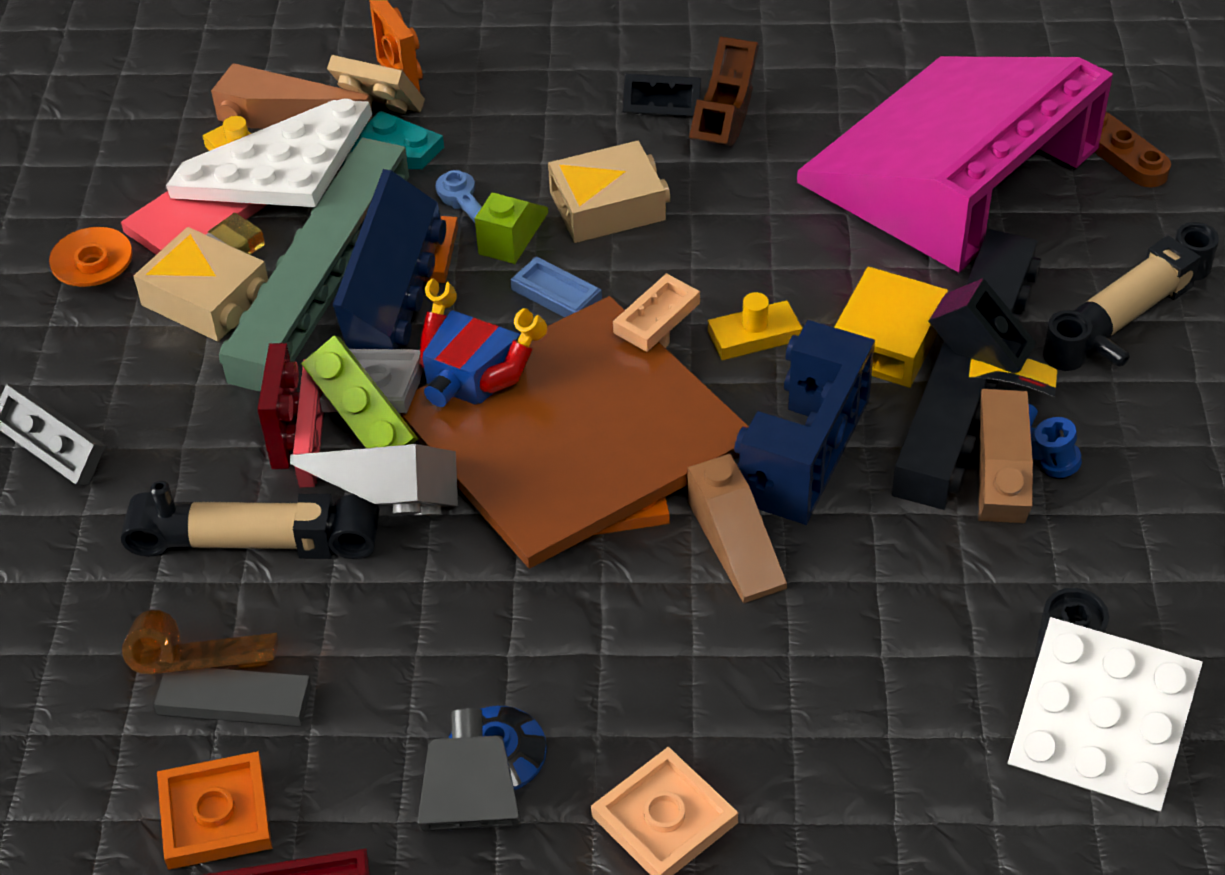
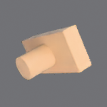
M666 273L613 321V333L646 352L658 342L666 348L670 343V331L700 304V291Z

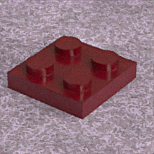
M269 343L257 409L271 469H289L290 455L294 449L300 392H297L296 389L299 381V370L297 362L290 361L287 343Z

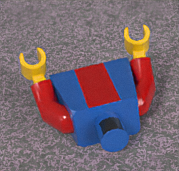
M434 278L430 279L425 286V293L433 302L431 312H426L420 344V364L425 370L428 384L424 389L426 398L437 407H444L452 397L472 404H481L493 393L517 384L532 353L531 342L543 338L547 332L545 320L539 315H536L533 320V314L526 308L519 310L514 318V325L521 332L519 334L451 310L446 316L444 315L445 309L455 303L457 293L454 287L447 281L444 293L437 297L439 283Z

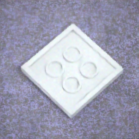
M1050 617L1007 764L1161 812L1203 662Z

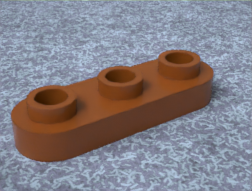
M1106 112L1099 148L1095 153L1140 186L1151 188L1166 183L1171 168L1170 159L1121 121Z

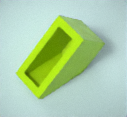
M492 192L474 218L478 254L516 264L547 216L548 207Z

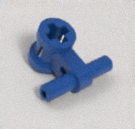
M1028 404L1032 459L1040 460L1042 470L1051 477L1063 478L1077 472L1081 467L1082 457L1080 449L1075 445L1077 431L1074 423L1067 418L1052 417L1042 421L1036 428H1032L1038 411L1035 406ZM1060 430L1063 431L1064 437H1061ZM1053 458L1056 459L1057 465L1053 463Z

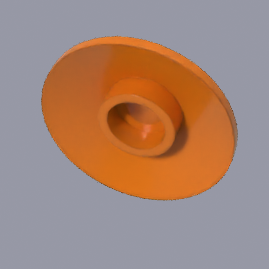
M89 227L72 232L62 238L53 247L49 257V264L54 276L65 284L77 287L96 286L111 281L123 273L131 262L133 251L129 239L118 230L108 227Z

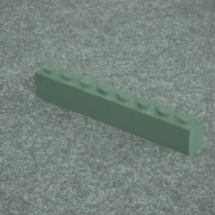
M362 137L353 152L348 153L343 167L337 176H334L328 186V190L317 206L312 208L311 216L303 228L297 230L293 243L285 255L279 257L274 272L268 281L260 286L257 298L249 310L242 313L239 324L232 336L223 342L219 352V361L223 366L228 384L261 392L269 343H287L290 361H295L338 292L383 169L392 170L406 181L408 180L409 170L406 148L404 146Z

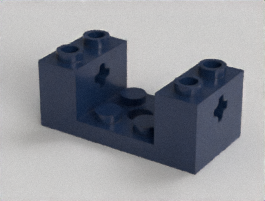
M807 320L799 336L793 335L791 337L785 356L787 361H791V366L785 378L784 390L789 391L788 410L808 416L805 426L757 411L750 426H743L740 429L735 442V453L740 454L737 466L750 487L758 510L807 525L869 402L875 339L811 320Z

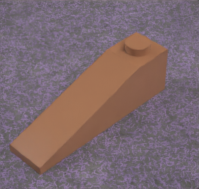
M234 63L211 90L217 119L224 122L225 119L231 116H241L245 118L248 128H266L332 100L351 99L353 101H369L371 107L368 94Z

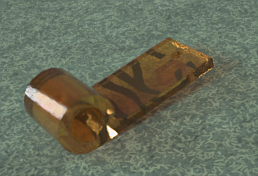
M149 610L135 618L122 645V655L125 663L132 670L140 674H157L239 664L240 668L267 665L268 661L274 660L278 646L277 633L181 644L179 628L171 615L161 610Z

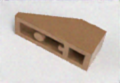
M981 389L978 521L1025 523L1032 508L1033 484L1028 392Z
M731 454L688 467V504L743 604L787 589L786 579L750 487Z

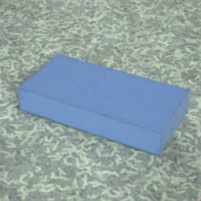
M537 256L510 279L511 290L563 317H567L602 300V289Z

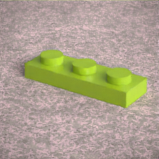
M332 336L301 363L365 448L410 445L418 440L415 433L340 337Z

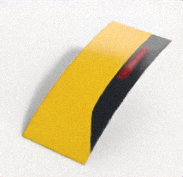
M971 359L969 377L1011 382L1055 397L1057 369L1027 359L1019 372L1011 373L993 365Z

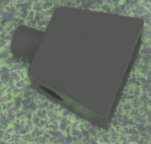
M464 708L451 711L452 738L432 739L428 744L418 812L419 826L423 831L521 826L518 803L503 737L483 736L482 710Z

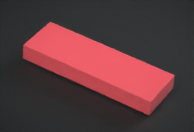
M302 367L293 455L320 452L324 412H322L320 397L323 392L304 367ZM295 467L299 488L315 487L318 477Z

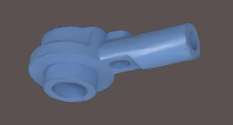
M451 170L441 175L436 181L435 188L442 202L452 206L454 209L462 208L475 223L474 218L482 206L473 196L475 191L473 177L459 170Z

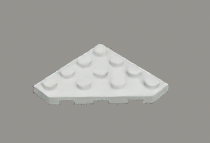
M351 99L332 100L181 163L166 185L169 196L172 199L316 207L372 116L369 101H353Z

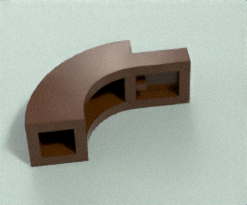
M720 36L707 93L703 100L697 99L689 135L690 139L728 146L735 143L745 121L753 91L751 82L759 49L757 42Z

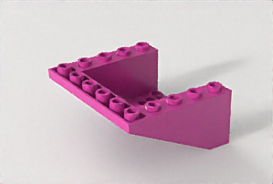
M940 56L801 167L797 172V183L959 273L979 254L986 236L992 189L1038 149L1077 168L1099 148L1113 73L1080 57Z

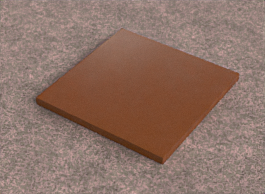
M610 296L548 325L545 336L531 342L530 346L533 350L518 383L493 393L481 404H472L452 397L444 407H437L426 398L424 389L427 385L416 390L407 413H399L418 437L417 441L420 445L456 451L457 487L529 569L688 485V467L727 454H731L734 460L739 458L740 454L735 453L734 450L735 442L740 429L743 426L749 427L661 343L658 342L646 352L614 334L613 321L625 310Z

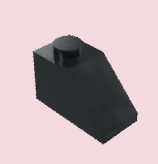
M984 278L946 293L928 320L955 354L993 365L1011 373L1019 372L1036 344L1035 340Z

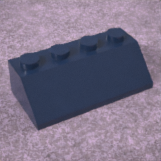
M383 169L333 302L345 344L349 349H401L402 346L408 345L412 331L411 319L414 311L418 312L422 306V287L426 277L430 278L433 274L435 266L434 253L437 244L442 245L446 235V221L441 220L438 203L392 170Z

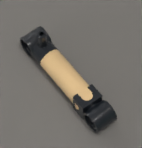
M1189 222L1181 225L1177 230L1175 239L1167 235L1148 248L1145 261L1073 311L1063 310L1053 314L1049 319L1045 339L1044 360L1049 366L1057 370L1072 371L1080 368L1085 363L1087 353L1094 349L1118 367L1124 366L1130 358L1129 352L1110 340L1109 337L1168 296L1172 300H1176L1193 287L1194 281L1206 278L1211 273L1219 242L1217 231L1211 226L1200 222Z
M161 480L151 485V492L138 493L131 498L121 534V543L125 549L136 555L146 557L160 555L167 548L297 549L299 559H331L332 551L344 558L362 559L374 551L380 509L378 504L369 502L355 494L340 497L334 506L331 494H299L297 503L174 502L169 484Z

